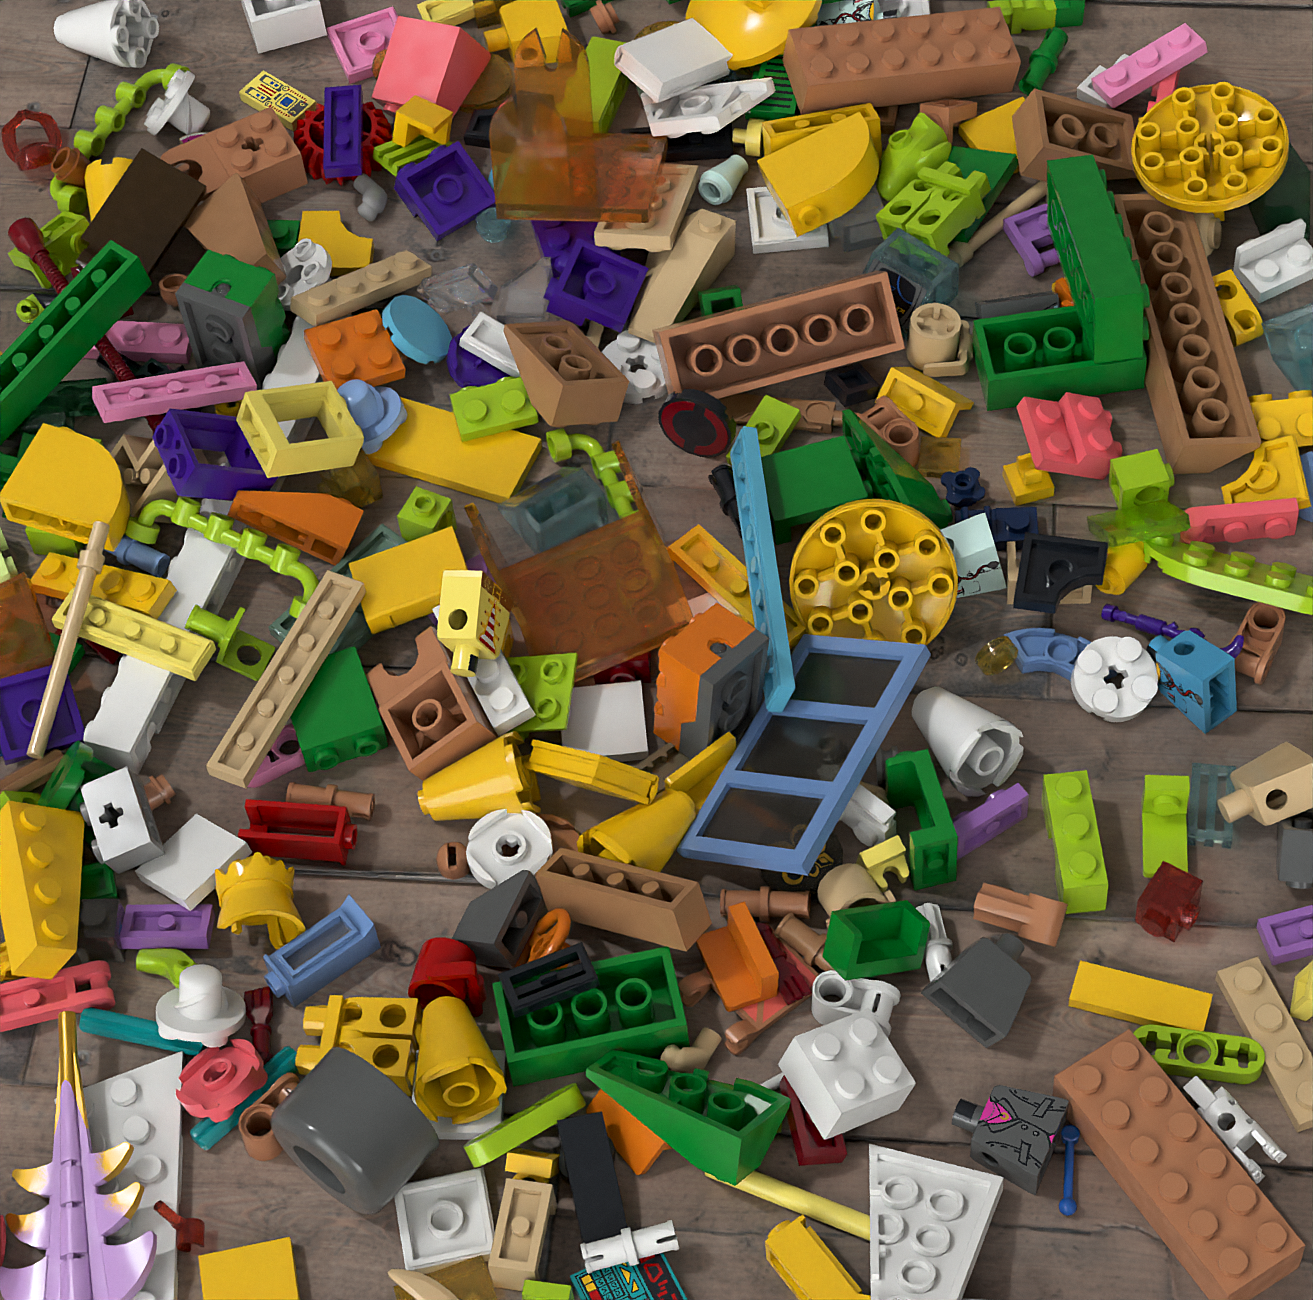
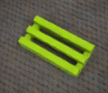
M422 135L416 137L405 148L389 141L374 147L373 159L394 176H397L398 171L411 162L416 164L428 158V155L435 148L442 144ZM448 141L445 145L448 147L453 143Z

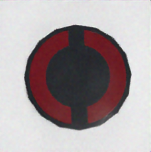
M683 389L682 393L675 394L674 391L668 395L658 412L659 425L664 435L675 446L689 454L699 457L719 456L727 451L736 436V422L733 416L730 420L729 416L725 413L727 407L720 400L706 392L695 389Z

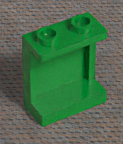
M844 435L761 457L772 534L776 545L791 542V527L815 521L825 513L845 503L863 499H874L869 480L862 481L859 474L862 472V466L856 449H849Z
M353 646L328 654L290 716L308 772L328 770L335 767L338 763L357 757L371 756L378 750L388 747L383 723L356 647Z
M928 749L916 752L903 751L894 757L886 759V797L889 801V806L893 810L907 806L914 807L921 830L910 832L909 876L914 891L956 881L958 836Z

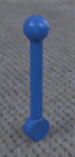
M1067 1125L1061 1131V1140L1065 1144L1063 1199L1059 1202L1058 1207L1059 1211L1066 1216H1071L1077 1210V1204L1073 1199L1074 1147L1079 1141L1080 1132L1073 1125Z

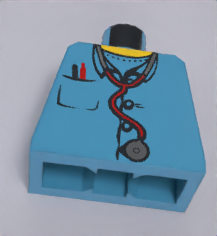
M1190 630L1183 631L1171 641L1162 635L1150 641L1146 651L1153 661L1156 662L1160 692L1203 733H1208L1237 711L1235 658Z

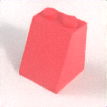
M398 16L371 98L383 106L382 111L392 117H395L396 111L415 95L452 111L454 117L489 63L492 54L461 27Z

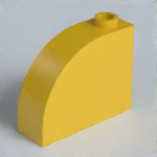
M860 112L757 160L767 189L797 237L842 216L855 207L868 194L879 172V157L868 125Z
M43 423L0 492V503L7 520L88 544L95 521L108 524L110 528L104 549L112 552L115 551L120 543L129 521V497L115 459L97 441L76 433L68 427L62 426L58 428Z

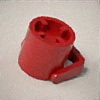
M435 937L426 940L421 947L408 987V996L410 998H418L423 1010L430 1002L439 997H456L465 1002L473 1017L480 1016L483 1013V1002L486 1000L487 994L482 975L478 974L477 958L474 952L467 945L454 939ZM467 993H468L470 1000L465 1001L466 996H467Z

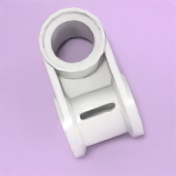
M835 970L822 972L813 982L811 1011L819 1023L826 1025L869 1008L888 1038L891 1032V1025L889 1024L893 1006L899 1003L901 994L896 987L889 983L864 978L845 981ZM826 995H836L841 1000L838 1002H828L823 997Z

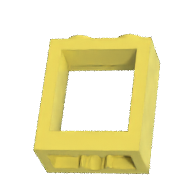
M332 381L245 392L236 418L267 478L354 466L364 442L361 427L356 425L347 409L345 399L339 395ZM317 417L329 437L327 439L289 444L278 422Z

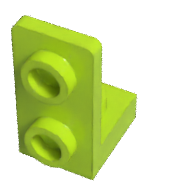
M1145 775L1141 801L1143 876L1146 878L1184 879L1187 877L1186 813L1190 793L1189 776Z

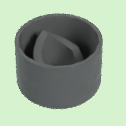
M332 1047L276 1107L271 1115L270 1123L275 1138L300 1169L336 1200L352 1210L363 1214H375L384 1209L439 1147V1138L435 1129L417 1105L381 1071L360 1056L340 1047Z

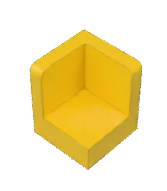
M415 95L396 111L392 142L405 148L416 137L422 135L442 145L446 144L450 139L453 112Z

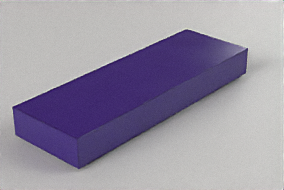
M361 85L325 87L323 156L325 178L363 175V91Z

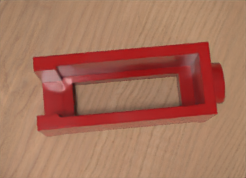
M246 799L244 807L250 821V828L239 829L238 838L245 841L250 847L252 853L248 857L253 856L256 852H260L262 856L340 862L341 865H346L349 849L354 850L356 847L357 825L351 823L348 809L345 806ZM270 831H271V832H284V833H297V834H310V835L334 836V838H330V837H317V836H304V835H291V834H278V833H270Z

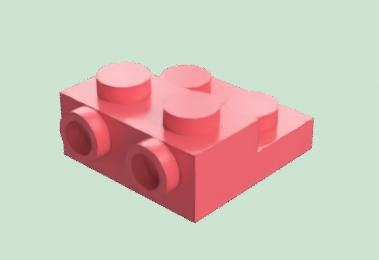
M1066 392L1059 402L1024 396L1016 406L1035 469L1104 480L1110 471V460L1122 457V445L1120 442L1113 440L1110 431L1112 415L1110 411L1103 410L1100 398Z

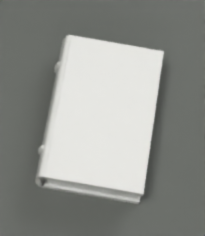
M690 18L618 46L614 56V65L656 103H659L729 75L730 70L728 69L727 61L731 59L733 54L696 20Z

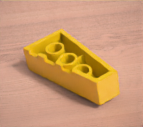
M9 800L0 810V915L12 975L52 980L77 951L85 821L81 812Z

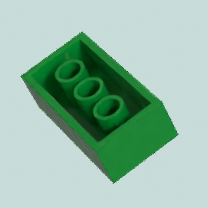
M1075 306L973 320V355L987 411L1016 407L1024 396L1048 401H1059L1066 392L1095 396L1144 388L1147 363L1144 346L1142 358L1094 364Z
M665 946L591 962L598 976L600 986L516 1019L500 982L492 983L513 1087L585 1072L587 1067L612 1049L651 1058L662 1055L664 1049L671 1044L677 1045L680 1049L690 1047L686 1017L669 947ZM566 968L556 969L552 971L558 972ZM552 971L545 972L543 974L537 975L525 981L514 984L513 988H517L532 981L538 980L540 976Z

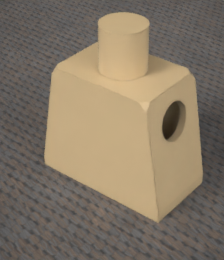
M1286 741L1234 770L1230 774V778L1235 791L1217 800L1219 809L1228 823L1250 815L1264 826L1311 809L1313 808V757Z

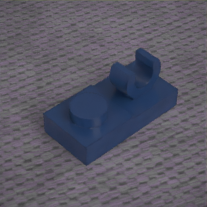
M984 506V510H968V507L955 510V524L985 513L996 551L1006 550L1007 542H1015L1016 550H1022L1025 532L1038 534L1037 507L991 509L990 506Z

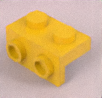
M1312 390L1288 393V399L1273 400L1272 394L1248 397L1261 442L1295 434L1298 448L1313 447Z

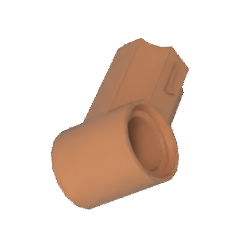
M983 883L974 903L973 919L1018 932L1017 936L1056 947L1068 904L1032 893L1027 896L1008 888Z

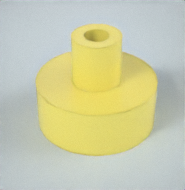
M750 118L747 129L734 128L733 143L745 144L747 156L762 157L763 155L762 122H765V119Z

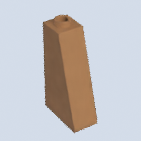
M236 172L193 211L184 227L206 251L211 250L222 255L228 254L239 261L255 267H264L275 273L277 284L279 285L287 276L260 199Z

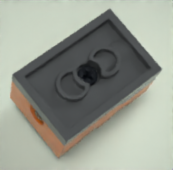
M717 602L704 613L696 614L688 626L678 635L668 637L658 652L659 670L661 672L656 679V697L658 701L654 706L653 733L665 742L675 745V749L690 759L694 758L727 732H730L737 742L744 736L761 707L769 637Z

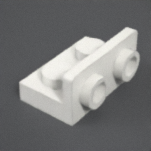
M1301 218L1288 224H1281L1273 231L1256 239H1249L1236 249L1233 272L1258 303H1262L1313 279V247L1304 238L1306 223Z

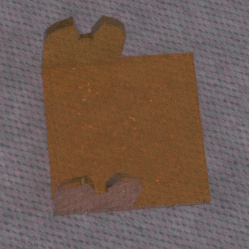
M536 27L522 39L515 52L514 73L517 107L513 96H511L498 107L491 119L489 137L497 219L649 223L668 150V135L653 137L652 134L594 133L590 65L586 49L575 36L562 28L556 57L558 67L549 68L545 64L546 54Z
M620 440L612 442L611 445L639 511L508 566L476 505L472 502L464 506L473 525L470 529L496 584L513 599L511 611L521 628L529 656L577 653L578 660L574 683L660 647L668 637H675L684 630L694 617L657 517Z

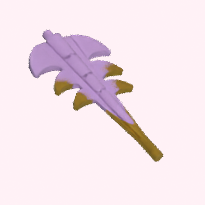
M63 1011L58 1014L60 1058L52 1162L38 1168L14 1169L12 1172L13 1178L21 1187L34 1195L50 1198L49 1204L45 1208L27 1215L8 1213L5 1216V1221L11 1232L20 1241L39 1250H46V1255L39 1262L21 1269H8L0 1266V1291L4 1300H132L144 1286L153 1267L157 1249V1235L152 1231H147L139 1238L128 1243L115 1246L107 1245L106 1237L119 1231L133 1217L139 1207L144 1186L139 1182H135L117 1193L99 1194L98 1187L119 1175L127 1165L134 1147L128 1142H123L107 1151L93 1153L78 1060L76 1013L73 1011Z

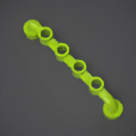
M172 63L166 69H155L145 73L134 84L125 81L121 82L115 93L118 103L114 108L102 105L97 109L95 113L97 127L93 132L84 129L79 130L74 137V148H78L87 159L92 155L99 156L104 149L106 138L112 131L119 132L125 125V116L133 107L140 108L144 104L146 92L152 86L162 83L163 88L167 91V85L178 69L183 72L190 71V69ZM55 174L50 183V194L57 202L59 211H68L81 215L88 203L86 190L57 180Z
M564 428L546 432L548 450L555 463L570 459L573 449L584 450L588 453L594 474L597 479H601L605 487L609 505L611 508H615L620 518L622 531L625 537L630 538L633 544L637 562L647 573V578L639 583L635 576L617 582L621 603L626 612L644 608V599L653 595L661 587L663 572L660 563L666 561V553L659 538L649 541L645 534L651 531V523L647 511L644 508L634 511L630 504L636 502V492L632 481L626 479L619 482L616 474L622 472V465L617 451L605 452L596 439L580 433L567 434Z
M180 496L177 503L165 499L154 500L142 509L139 517L129 518L124 534L136 541L155 544L160 526L155 524L154 521L158 516L165 515L171 518V521L177 525L192 528L204 534L203 536L208 540L230 546L244 557L259 560L269 565L270 569L277 573L298 579L303 585L304 594L303 596H294L289 614L295 618L299 617L319 584V580L313 570L298 561L301 554L300 550L286 544H277L276 550L265 546L268 537L265 533L252 528H244L243 533L240 534L232 530L234 519L227 515L211 512L209 518L199 514L202 504L193 499Z

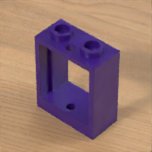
M169 408L152 436L178 496L233 501L238 490L270 491L278 477L267 478L235 416ZM193 449L225 452L231 467L198 463Z

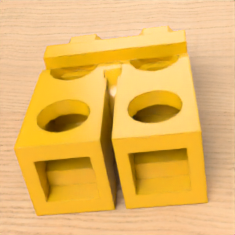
M330 995L328 1005L306 1006L303 1018L305 1034L309 1036H322L320 1046L300 1045L298 1047L295 1065L299 1074L307 1075L332 1047H340L369 1062L393 1081L407 1096L412 1097L416 1051L419 1050L423 1016L419 999L349 997L344 999L342 995Z

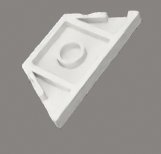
M772 77L703 85L659 103H656L646 93L641 94V99L652 136L667 135L668 138H677L691 132L701 131L702 134L715 133L765 100L776 90Z

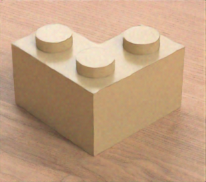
M123 434L110 454L115 459L129 497L131 516L139 517L142 509L154 500L165 499L177 503L180 496L177 495L167 474L154 440ZM193 449L198 463L209 464L201 449ZM160 515L155 519V522L172 524L171 518L165 515Z

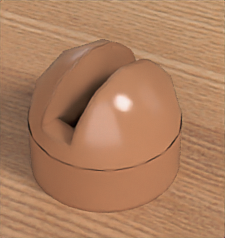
M170 274L160 280V293L168 305L179 306L175 293L187 276L183 274Z
M447 842L438 850L436 857L438 870L447 879H460L470 872L466 856L467 848L462 843ZM456 853L457 865L449 866V855Z

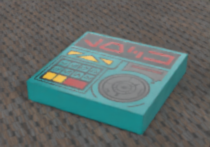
M664 1253L640 1258L639 1264L633 1266L626 1262L596 1270L589 1274L585 1268L570 1275L571 1284L579 1300H687Z

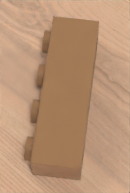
M561 847L535 873L548 912L556 908H563L569 912L571 921L686 952L712 924L699 882Z

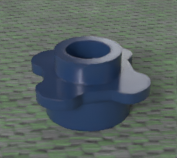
M968 467L956 473L948 471L942 474L941 484L947 489L946 500L949 504L960 508L969 507L985 497V488L980 486L978 480L980 472L976 468Z

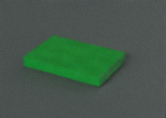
M952 146L947 162L954 163L961 169L963 179H966L976 170L986 174L991 187L990 192L982 199L986 212L979 219L975 218L971 226L962 229L952 241L969 242L1018 167L1019 163L1016 154Z

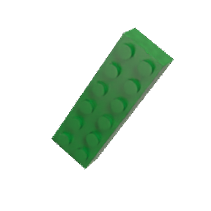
M1093 154L1047 160V226L1094 364L1142 358L1143 341L1149 339L1148 321L1146 316H1143V309L1150 306L1149 290L1146 283L1141 284V271L1138 260H1132L1129 236L1123 237L1122 216L1120 213L1115 214L1114 195L1112 191H1107L1105 170L1098 169Z

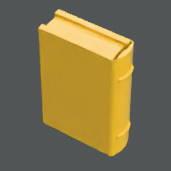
M453 526L348 563L352 578L364 583L366 593L360 603L372 634L395 628V626L434 613L432 609L440 605L444 570H468Z
M532 740L531 746L534 747L529 762H525V769L582 789L650 805L656 796L659 783L657 775L599 754Z

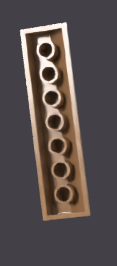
M1150 194L1114 195L1115 214L1120 213L1122 216L1123 237L1129 236L1132 260H1138L1141 271V284L1146 283L1149 290L1150 306L1143 309V316H1146L1149 327V339L1143 341L1147 357L1145 384L1167 463L1170 464L1173 474L1210 473L1259 448L1262 442L1193 212L1170 207L1158 201Z

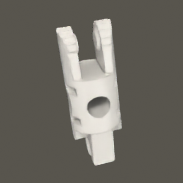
M1195 1076L1183 1087L1200 1106L1196 1110L1256 1184L1265 1175L1262 1173L1260 1166L1253 1159H1249L1244 1153L1256 1141L1262 1145L1263 1151L1272 1160L1280 1163L1287 1157V1154L1256 1121L1244 1112L1224 1087L1221 1086L1213 1093L1198 1076ZM1236 1121L1234 1127L1226 1131L1229 1123Z

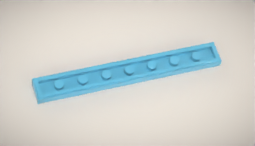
M743 426L730 451L754 626L769 637L763 687L765 704L768 712L782 713L795 689V681L757 428Z

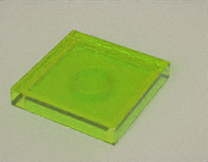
M1166 499L1087 516L1089 531L1102 541L1108 542V545L1111 547L1183 532L1191 528L1189 515Z

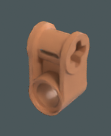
M882 396L876 400V405L862 414L855 413L912 467L918 463V427L897 408L890 398Z
M1261 602L1254 603L1249 608L1236 635L1232 637L1228 644L1230 645L1237 635L1244 636L1243 648L1235 658V671L1254 678V683L1262 685L1265 681L1274 657L1281 646L1286 619L1283 608ZM1258 626H1269L1271 629H1262Z
M289 1072L278 1078L265 1094L240 1115L238 1123L243 1143L249 1156L255 1160H272L284 1150L273 1134L270 1121L276 1107L300 1083V1079L296 1074ZM260 1129H271L266 1135L253 1136Z

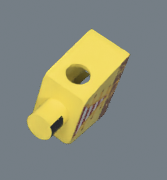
M444 570L437 637L439 641L454 653L450 671L462 677L476 676L478 659H496L499 656L513 604V599L484 571Z

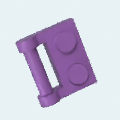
M1047 203L1003 219V230L1023 259L1026 270L1031 277L1044 273V268L1060 263L1055 248L1041 254L1036 250L1053 243L1047 226Z

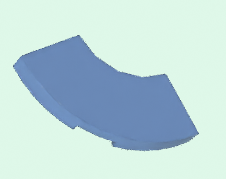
M1052 628L1016 630L1004 634L1003 643L1022 674L1034 671L1053 672L1068 679L1070 682L1072 670L1078 656L1091 643L1081 636L1077 639L1069 635L1056 633L1055 629ZM1109 670V674L1104 678V681L1117 676V672Z

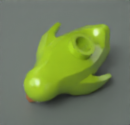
M920 112L917 114L908 130H899L890 136L889 144L881 156L880 173L876 184L877 194L884 200L891 201L911 181L919 179L917 173L924 166L937 170L948 160L952 148L951 143L948 142L944 130L924 113Z

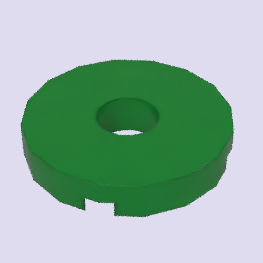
M76 741L68 749L49 778L37 805L62 810L66 809L85 777V770L80 767L83 760L92 761L93 748L80 741Z

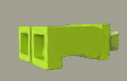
M947 161L937 170L924 166L917 173L919 179L911 181L875 215L885 244L910 253L914 251L916 255L941 263L950 254L947 245L962 229L971 226L975 218L979 219L986 212L982 199L991 190L986 174L974 170L966 179H963L961 169L956 164Z

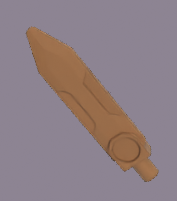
M738 393L719 398L718 400L727 407L725 413L729 416L730 420L733 416L736 424H747L764 396ZM773 397L800 410L801 418L794 427L796 430L832 434L833 426L842 427V411L836 410V402Z

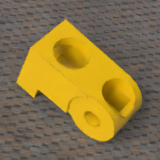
M1232 269L1213 276L1215 288L1222 285V289L1217 291V295L1233 348L1262 336L1264 327L1261 316Z

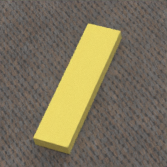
M72 588L51 619L54 627L63 630L75 588ZM91 594L78 635L193 681L197 680L216 651V646L212 640Z

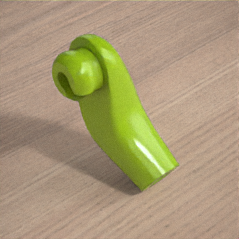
M172 948L141 949L136 958L137 971L166 977L177 989H179V976L181 972L187 967L197 965L186 953Z

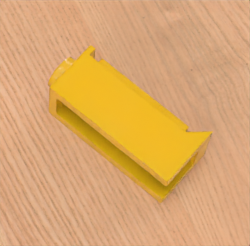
M803 1214L792 1222L785 1220L771 1230L768 1239L765 1240L766 1259L798 1300H871V1296L862 1294L861 1288L812 1227L806 1228V1217Z

